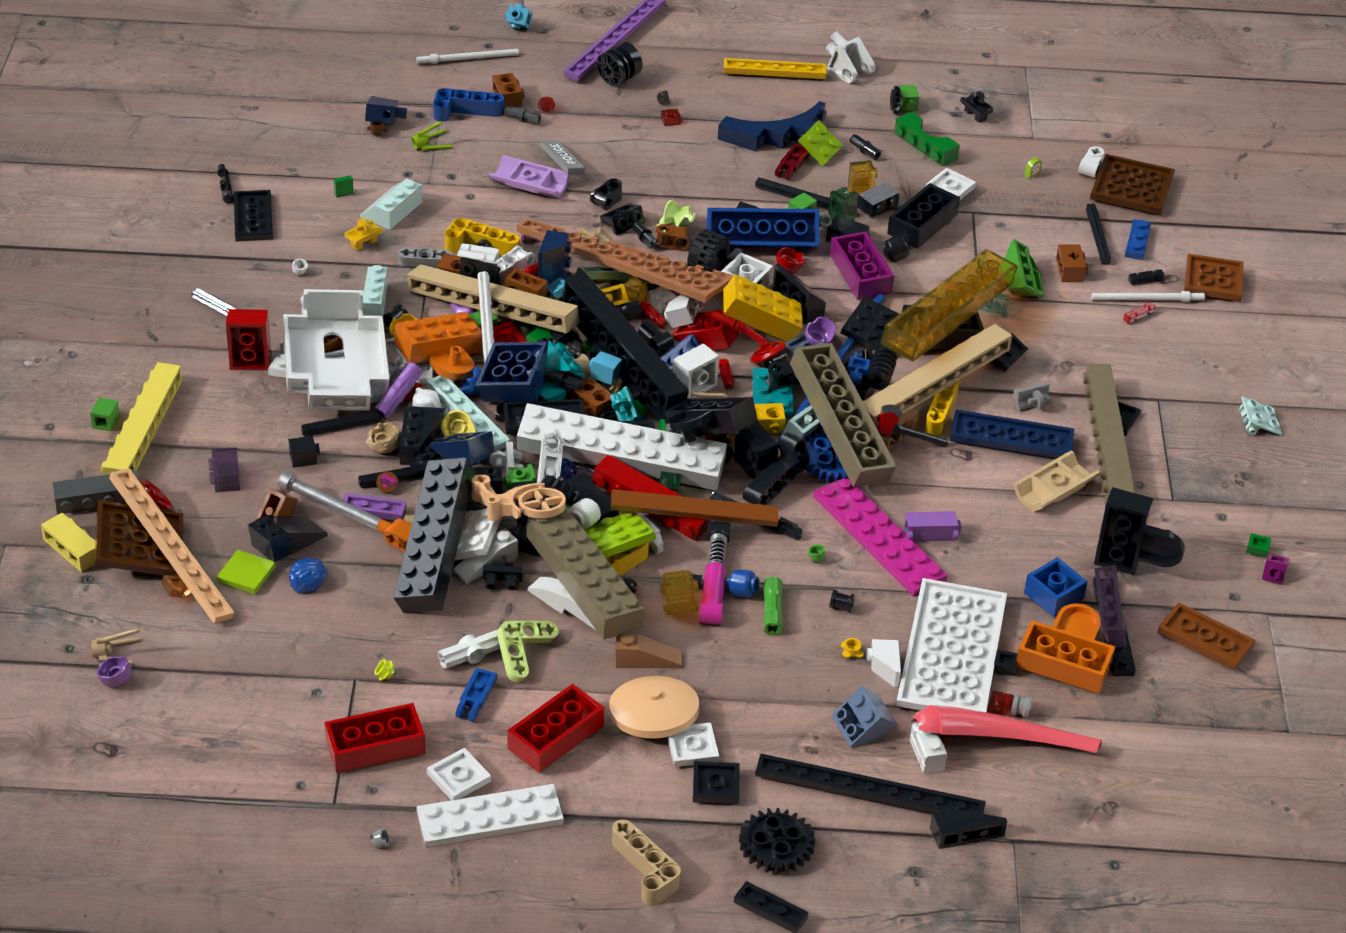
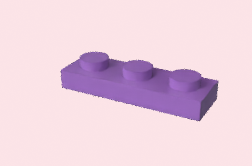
M345 493L343 501L381 519L403 520L407 509V501L350 493Z

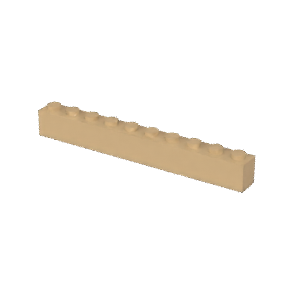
M422 264L407 274L409 291L480 310L478 279ZM490 283L492 314L563 333H568L580 323L577 305Z
M993 324L863 401L876 428L879 423L882 406L892 404L897 406L903 414L1009 351L1012 335L998 325Z

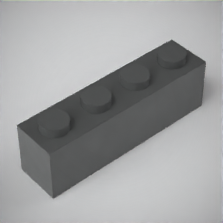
M132 471L133 474L135 475V477H136V478L138 479V481H139L138 472H137V471ZM110 474L53 482L57 514L97 509L99 500L122 504L127 503L109 479Z

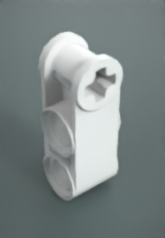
M516 246L495 261L493 264H498L497 267H500L499 274L502 286L505 285V278L515 268L522 271L525 267L533 265L535 254L526 252L521 246Z

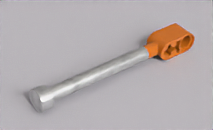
M285 470L280 475L277 482L279 490L286 493L291 491L371 527L383 533V538L389 545L405 552L412 526L411 523L402 519H396L393 523L383 520L297 480V475L288 470Z

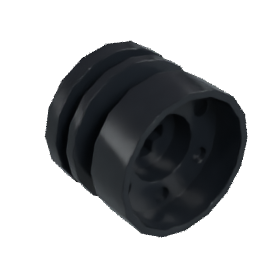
M621 42L600 54L597 58L596 66L601 78L607 84L618 86L639 74L642 70L643 62L640 53L631 43Z

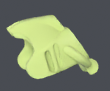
M672 199L667 202L663 217L657 226L674 223L676 226L688 228L694 221L696 213H693L691 216V206H677L676 202Z

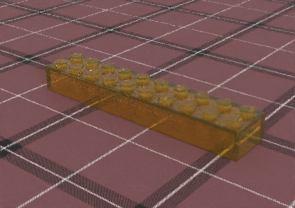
M985 249L887 323L880 344L914 362L1010 287L1014 282L1018 265Z

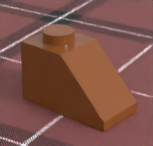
M269 488L256 519L264 516H291L299 499L283 491Z

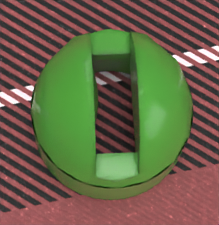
M816 544L808 549L811 561L820 563L825 559L824 546Z

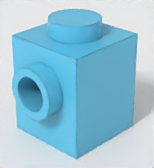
M600 351L590 361V377L612 385L620 375L622 359Z

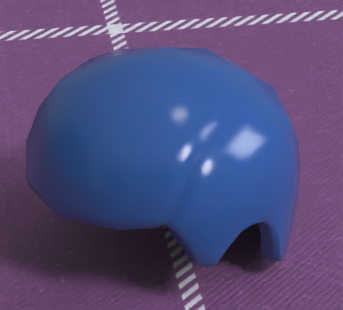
M475 367L472 369L473 377L464 380L460 390L465 395L473 397L479 394L475 385L482 371L481 368Z

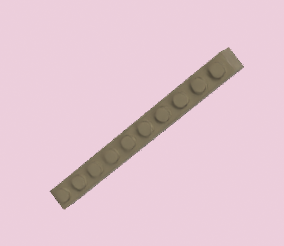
M1087 364L1086 372H1083V384H1086L1085 397H1089L1087 409L1091 410L1090 424H1093L1092 437H1096L1094 448L1095 451H1098L1097 464L1101 465L1099 476L1100 479H1103L1102 493H1106L1104 497V505L1106 506L1112 487L1135 493L1111 364Z

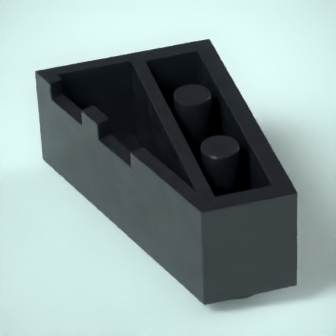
M405 407L399 444L400 465H410L416 459V456L424 450V447L428 446L433 438L439 436L442 431L441 423L446 415V408Z

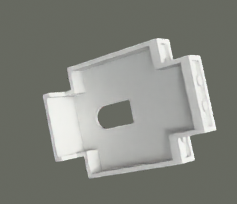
M304 289L301 315H283L287 393H307L309 410H370L371 394H386L389 389V370L383 316H363V290ZM336 335L342 339L344 359L325 358L324 338L326 336Z

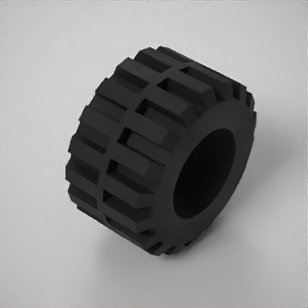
M704 229L697 235L690 247L687 266L695 267L700 265L704 267L703 270L722 271L726 265V257L730 253L729 238Z

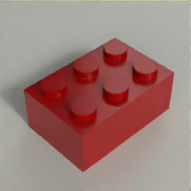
M228 309L226 333L230 370L268 371L272 357L268 310Z

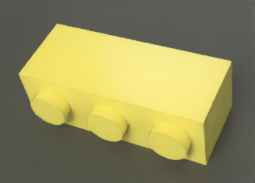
M60 513L41 524L43 540L81 573L94 566L95 540L89 536L85 529L77 526L72 518H68L64 513Z

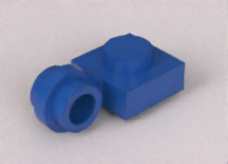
M851 356L847 373H850L849 377L854 386L856 384L860 385L862 376H866L870 366L869 359Z

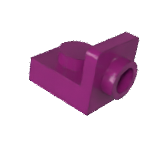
M1268 553L1262 579L1282 584L1289 558Z

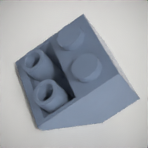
M861 686L831 715L852 748L881 740L897 725L879 695L864 686Z

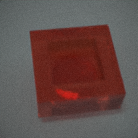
M678 109L661 110L660 117L664 126L681 125L682 118Z
M992 691L988 712L1010 717L1014 695Z

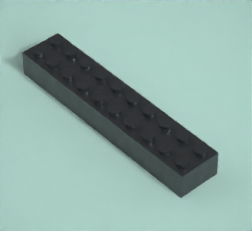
M586 273L565 278L562 302L578 306L580 323L576 325L577 328L599 351L622 359L620 378L633 393L642 392L639 400L658 422H660V419L666 420L665 411L687 399L689 390L686 385L678 379L677 375L671 371L665 361L656 354L655 350L649 346L645 339L635 330L634 326L627 321L613 302L605 296L604 292L598 288Z

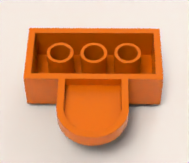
M467 312L396 323L394 344L409 363L428 361L437 374L450 380H464L472 376L471 370L474 369V361L469 354L480 353L483 341L482 330Z
M1069 604L1060 609L1053 626L1031 620L1018 648L1016 667L1100 694L1112 665L1115 646L1096 641L1101 626V618L1096 610L1084 604Z

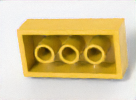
M737 274L732 277L723 289L724 314L741 320L745 324L786 342L794 339L803 328L801 303L795 299L785 297L779 292H774L761 284L754 283L746 277H741Z

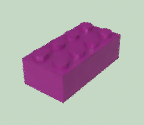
M867 232L832 237L830 256L857 300L863 299L864 296L872 298L878 294H892L894 275Z

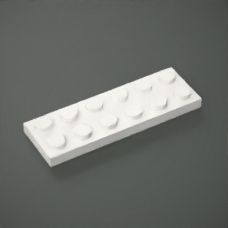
M554 784L417 806V815L425 848L564 825V818Z

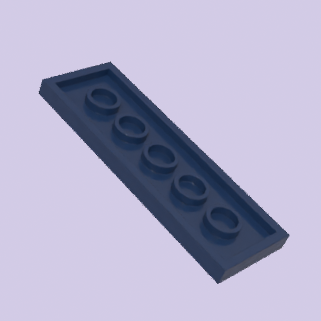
M956 409L950 441L1058 458L1072 450L1075 428Z

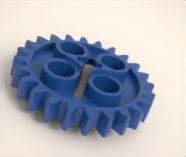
M820 430L819 435L815 432H812V437L807 435L805 441L809 454V464L805 471H812V477L818 475V480L826 478L827 483L830 479H833L834 482L838 479H846L848 476L833 447L832 451H830L831 443L826 433Z

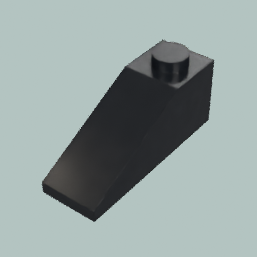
M958 809L941 810L932 813L930 830L938 848L943 849L1004 837L1008 821L1004 817Z

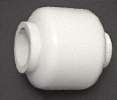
M589 498L580 500L570 508L571 514L583 529H587L595 524L601 516L598 504Z

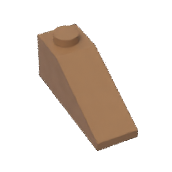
M621 634L616 636V668H682L681 649L641 634Z

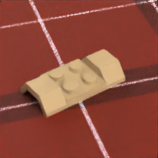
M1071 450L1013 484L1018 500L1035 512L1053 502L1057 503L1085 487L1087 482L1100 475V471L1096 470L1089 473L1078 464L1075 453Z

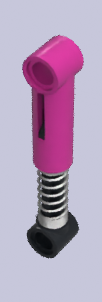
M710 520L708 535L710 548L708 565H706L699 620L701 624L721 625L726 568L724 566L725 550L730 539L731 522Z

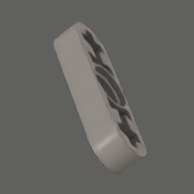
M404 247L398 250V262L402 265L419 266L422 264L437 267L443 254L452 255V252L446 249Z

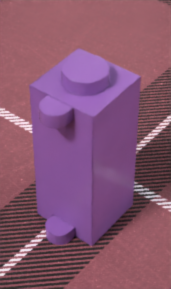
M955 511L906 512L904 530L908 540L913 542L956 541L958 539V532H961V521L957 520Z

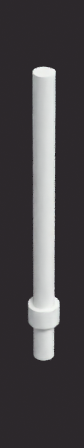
M508 49L446 55L430 54V56L416 57L417 64H438V62L519 56V50Z
M1181 291V293L1091 294V300H1181V302H1190V300L1205 299L1204 293H1190V291Z

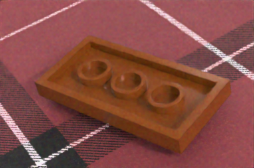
M1179 602L1158 626L1157 633L1234 671L1254 647L1256 641Z

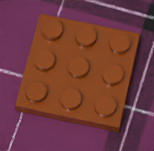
M1188 253L1184 291L1204 293L1205 296L1211 298L1241 301L1244 261Z

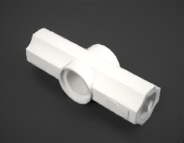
M498 630L478 637L471 634L466 635L460 639L458 644L438 651V658L443 669L466 661L472 664L478 663L484 658L485 654L500 649L497 636Z

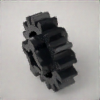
M547 475L541 481V483H545V488H552L562 492L565 496L566 505L569 508L583 499L579 495L580 493L576 492V486L566 481L563 477L559 476L556 479L553 475Z

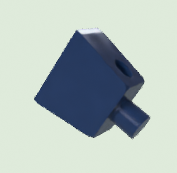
M371 96L366 103L365 121L392 124L397 118L406 119L408 109L398 107L397 100Z

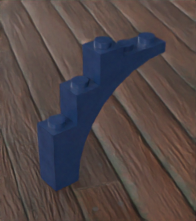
M819 101L815 106L802 114L775 121H749L726 116L718 125V140L755 152L764 143L783 149L791 140L800 143L798 140L818 120L820 122L825 120L827 114L825 110L826 103Z

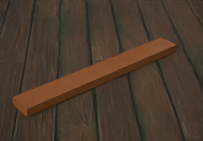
M613 489L611 493V510L775 527L778 525V506Z

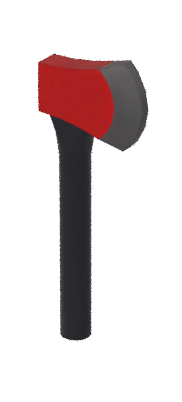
M887 404L881 407L877 426L878 432L887 435L894 432L902 433L940 446H946L947 439L898 424L897 422L903 413L897 406Z

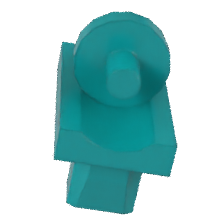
M625 386L621 391L610 395L611 406L615 410L619 421L641 420L629 387Z

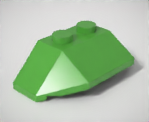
M1013 239L1002 263L1007 289L1011 293H1016L1020 296L1043 297L1045 292L1040 271L1029 254V248Z

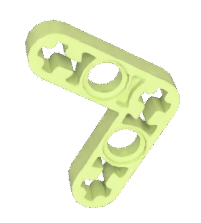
M505 621L499 627L497 636L506 674L511 681L516 683L522 682L529 673L523 643H551L559 633L555 623L552 621ZM523 628L530 629L533 636L526 635ZM508 648H514L518 656L511 655Z

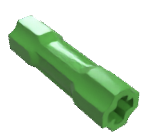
M768 577L764 580V632L767 635L777 636L782 633V580L778 577Z

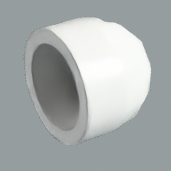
M295 259L292 263V271L296 275L305 274L308 267L307 262L303 259Z

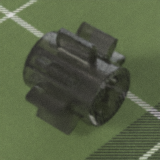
M574 340L573 343L568 342L565 344L568 348L567 352L572 354L574 359L578 358L580 354L586 355L584 350L586 345Z

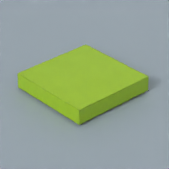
M237 549L217 575V582L255 595L276 568V564L271 560Z

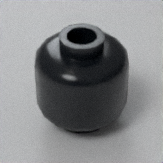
M896 235L885 241V248L882 250L887 259L890 258L892 261L897 262L908 257L912 248L906 236Z

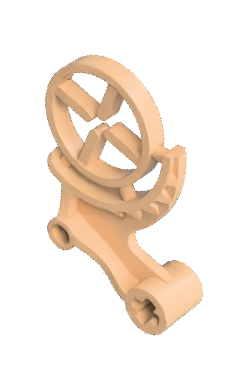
M476 475L471 479L472 499L487 506V519L490 521H497L503 516H513L517 519L521 517V513L532 518H550L562 513L566 507L564 494L556 489L545 488V483L522 485L503 494H496L490 486L489 476ZM542 496H549V498H545L544 502ZM535 497L536 499L533 501L525 502L526 500ZM517 500H519V508L515 505ZM539 504H542V510L534 509L539 508ZM559 504L558 506L551 509L548 507L550 505Z

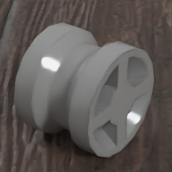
M1015 693L1011 715L1019 714L1024 718H1028L1032 697L1027 696L1024 698Z

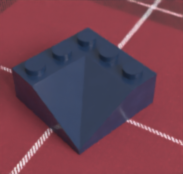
M548 342L493 343L475 385L483 402H500L502 400L509 402L538 401L544 384Z

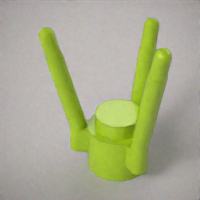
M442 121L433 124L423 131L417 132V135L411 137L414 148H421V151L453 148V145L427 146L429 138L447 131L442 129L428 135L425 134L440 126Z

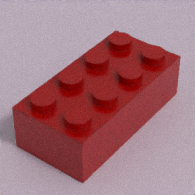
M572 683L507 730V749L540 773L604 726L605 707Z
M414 703L324 722L325 740L336 773L426 754L425 734Z

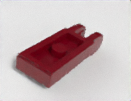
M794 144L775 169V176L779 177L784 169H786L785 179L790 180L794 172L796 173L811 154L803 146Z

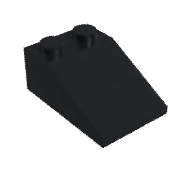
M264 516L248 524L252 546L273 562L328 536L325 530L306 516Z

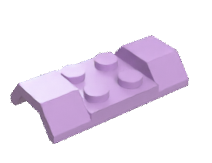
M505 155L501 157L499 168L495 174H488L489 179L493 182L532 193H541L542 195L557 199L566 190L570 176L562 170Z

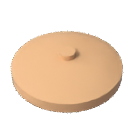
M646 676L630 680L617 688L609 701V713L612 722L627 734L641 738H664L683 732L696 721L699 714V698L695 690L681 680L666 676Z

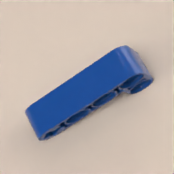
M441 88L437 90L433 101L434 119L442 122L447 121L451 113L499 117L504 114V96L499 93Z

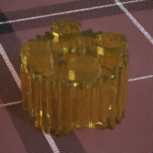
M684 570L663 573L664 579L659 580L660 594H663L666 604L662 605L664 614L679 615L697 612L698 603L694 593H698V582L693 580L692 571Z

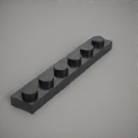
M1093 577L1092 585L1101 618L1105 643L1115 646L1111 665L1112 675L1134 676L1136 669L1115 578Z

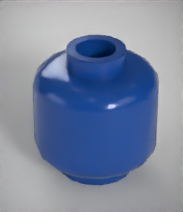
M737 569L732 572L731 576H728L726 586L734 597L751 598L758 592L760 580L751 570Z

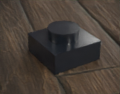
M997 649L993 671L1015 675L1018 653Z

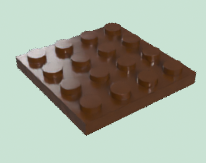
M1105 154L1091 191L1090 199L1161 215L1175 169Z
M98 501L94 565L181 578L128 504ZM160 510L183 541V513Z

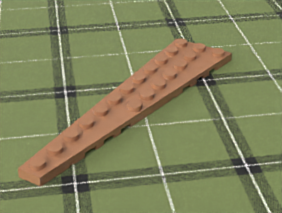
M528 218L517 224L516 228L517 232L527 237L538 239L540 242H543L547 230L567 233L565 228ZM576 231L569 232V241L572 242L570 253L583 256L587 260L599 262L603 266L615 268L617 271L628 273L635 278L644 279L651 284H657L666 290H673L682 296L694 298L698 302L705 303L722 292L734 276L718 270H713V272L703 270L704 267L700 265L695 267L687 266L686 262L681 260L672 262L669 261L667 256L608 241L603 243L599 241L598 237L585 238L582 237V233Z

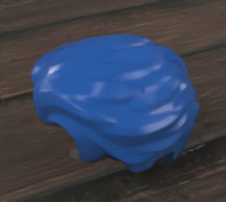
M304 558L298 560L290 569L289 581L291 587L297 593L315 592L325 581L328 571L319 559Z

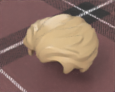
M391 422L378 423L374 429L369 431L366 444L377 453L392 452L399 447L400 429Z

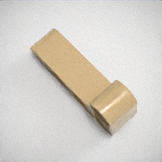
M624 819L616 821L612 826V846L645 875L641 885V900L643 903L655 906L677 892L680 888V866L630 821Z

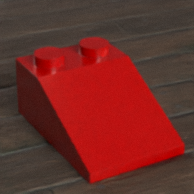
M724 309L715 311L724 316H727L724 314ZM713 311L697 313L693 323L676 327L671 335L673 339L682 341L688 335L693 334L700 345L705 344L711 350H726L730 348L738 336L739 330L735 331V328L732 330L730 326L712 319Z

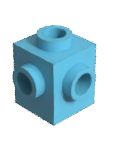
M522 4L510 5L505 13L506 22L514 29L519 30L520 27L529 29L533 12Z

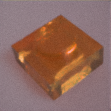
M164 575L161 581L169 597H188L191 592L180 576Z

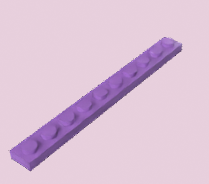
M643 0L564 70V77L579 82L597 65V58L600 54L624 42L666 4V0Z

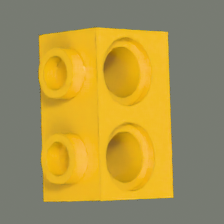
M783 403L755 404L757 421L769 434H782L785 429Z

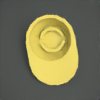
M462 410L450 411L442 419L441 428L445 437L458 433L476 432L470 417Z

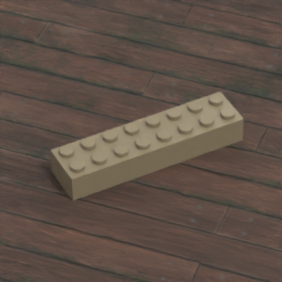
M833 344L797 347L790 365L852 486L857 487L889 482L896 464Z
M565 507L562 513L554 517H528L527 538L603 640L643 628L644 607L567 507Z

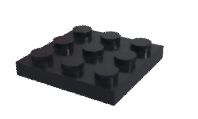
M865 296L840 332V334L852 338L866 347H872L874 351L879 348H889L896 353L904 341L898 324L901 314Z

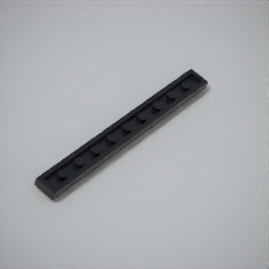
M762 753L760 754L755 771V776L931 814L950 809L984 814L986 801Z

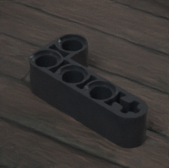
M785 432L779 439L781 455L747 485L743 491V500L750 504L768 505L809 464L806 441Z

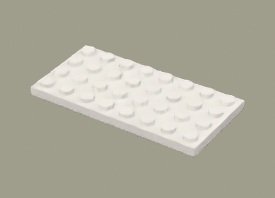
M922 578L896 706L921 711L928 705H938L986 712L1007 593Z

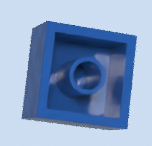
M1057 557L1027 574L1024 594L1051 616L1055 617L1064 606L1077 604L1084 600L1088 581Z

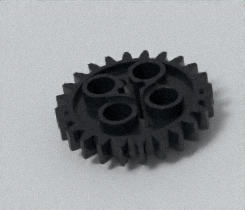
M767 808V814L759 810L758 817L751 814L750 821L745 820L744 826L741 827L739 834L740 850L743 851L744 858L749 857V864L757 862V869L764 866L765 872H768L772 868L775 874L778 873L779 869H782L785 874H787L788 868L796 871L797 865L804 867L805 861H810V856L814 854L816 838H814L815 832L810 830L811 824H805L804 817L797 819L798 813H794L792 816L789 815L788 809L784 813H780V809L777 808L776 812L772 813L770 808Z

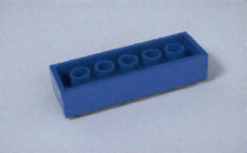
M707 208L706 229L728 237L730 248L781 249L788 247L791 249H817L819 247V209Z

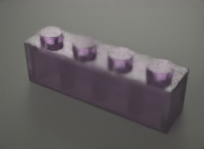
M1116 565L1094 568L1104 643L1115 647L1127 646Z

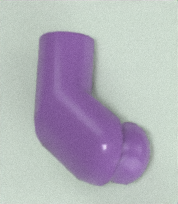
M455 303L450 305L455 314L459 312H467L468 314L476 312L474 308Z

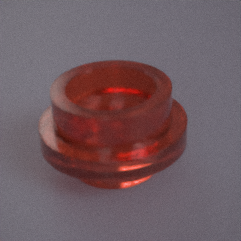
M542 97L538 102V108L543 112H550L555 109V102L551 97Z

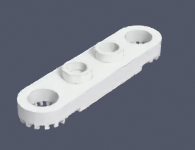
M549 433L542 439L537 483H541L547 475H553L556 479L560 476L564 444L562 437L557 433ZM549 438L556 440V449L548 447L547 442ZM539 504L538 510H542L541 504ZM557 504L551 505L550 509L556 507Z

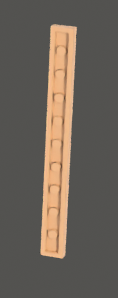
M130 468L111 472L109 477L111 482L212 622L215 624L233 619L234 611Z

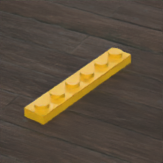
M724 58L723 73L730 75L745 74L748 76L762 75L765 77L779 76L782 78L796 77L799 79L813 78L819 80L826 79V64Z

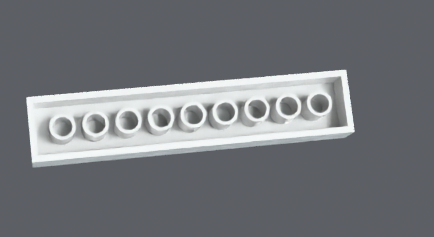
M528 403L517 433V450L540 454L542 439L549 433H557L562 437L564 444L562 459L597 466L609 454L648 477L717 490L726 458V443L697 437L694 442L683 443L682 434ZM549 438L547 442L548 447L556 449V440Z

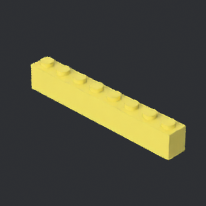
M157 362L154 370L150 371L149 379L144 383L141 395L137 396L134 408L130 409L129 418L127 421H124L122 431L116 436L115 444L110 448L107 460L102 463L101 472L104 475L128 468L131 471H137L182 382L181 366Z

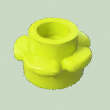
M383 659L378 664L375 675L379 677V680L382 681L392 677L395 671L392 661L388 662Z

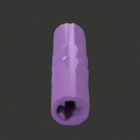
M410 362L393 382L374 410L379 411L381 417L388 419L422 375V369Z

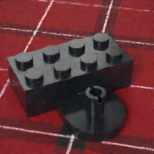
M753 397L688 398L665 411L666 430L682 434L683 443L694 442L696 437L710 434L711 436H719L721 434L735 436L739 434L740 430L750 428V424L758 420Z
M1112 487L1105 506L1094 560L1095 565L1135 576L1140 561L1159 567H1173L1179 564L1185 552V545L1182 539L1172 531L1148 525L1154 498Z

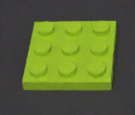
M623 511L618 516L604 518L601 522L584 529L605 558L656 539L654 530L636 512Z

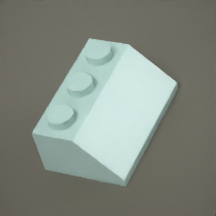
M409 179L403 180L360 214V218L368 221L372 220L375 224L391 230L422 203V184Z

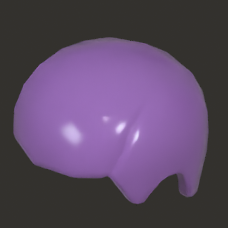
M817 317L814 322H809L807 325L805 337L812 345L831 343L836 333V326L828 318Z
M117 656L107 658L96 670L100 681L112 688L125 684L132 672L131 665L125 656L122 658Z

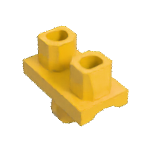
M360 218L357 220V226L344 234L345 238L350 241L351 247L358 251L363 248V242L365 241L368 243L377 242L378 235L383 233V228L378 227L372 220L366 221L364 218Z

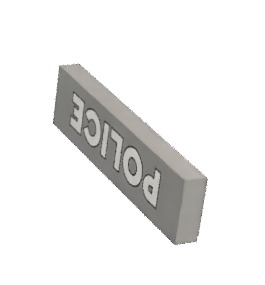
M558 140L541 141L540 147L568 175L584 173L585 167Z

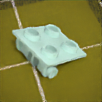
M1241 397L1243 404H1241L1239 411L1244 425H1246L1247 433L1255 435L1262 428L1280 436L1283 435L1275 410L1271 406L1258 403L1254 399Z

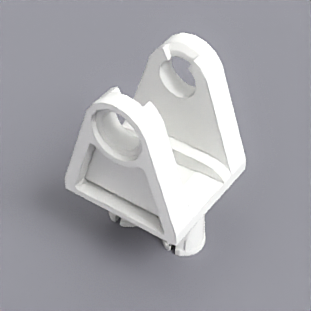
M839 31L831 35L830 39L833 42L828 44L825 49L832 56L827 66L830 72L846 83H852L856 80L857 70L864 75L874 73V61L859 37L847 41Z

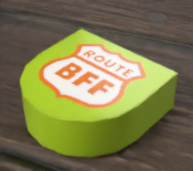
M1036 157L1030 159L1026 165L1025 176L1030 179L1040 173L1042 161Z

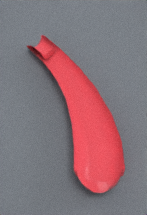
M928 705L923 710L917 712L911 723L918 721L919 730L930 733L1015 738L1067 746L1095 753L1098 752V748H1102V740L996 714L952 706Z

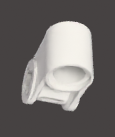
M1097 146L1090 147L1080 162L1078 173L1096 178L1102 164L1101 159L1104 156V150Z

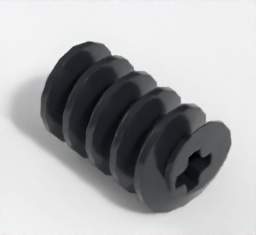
M879 348L874 352L866 380L869 386L876 390H883L890 385L896 367V360L898 359L895 352L891 349Z

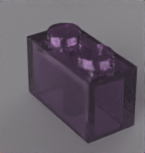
M237 448L213 449L212 458H208L209 471L213 470V472H209L210 485H215V493L240 491Z

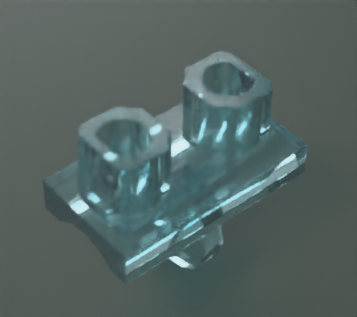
M976 289L973 308L987 311L988 313L994 312L1006 315L1010 295Z

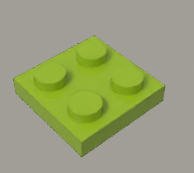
M819 120L798 140L822 166L843 146Z

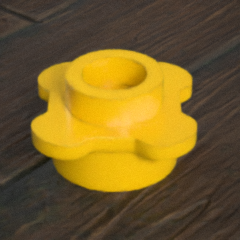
M848 638L841 643V648H843L842 656L845 658L863 657L864 652L861 650L862 643L860 640Z

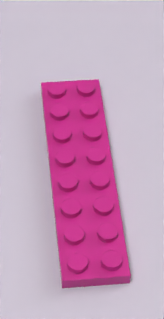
M848 477L837 480L813 492V498L912 596L920 593L922 578L942 582L947 581V574L912 540H908V536L858 487H853Z

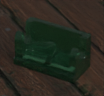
M847 187L831 191L828 215L831 216L830 220H833L838 215L855 221L858 193L852 191L845 194L844 192L847 191Z

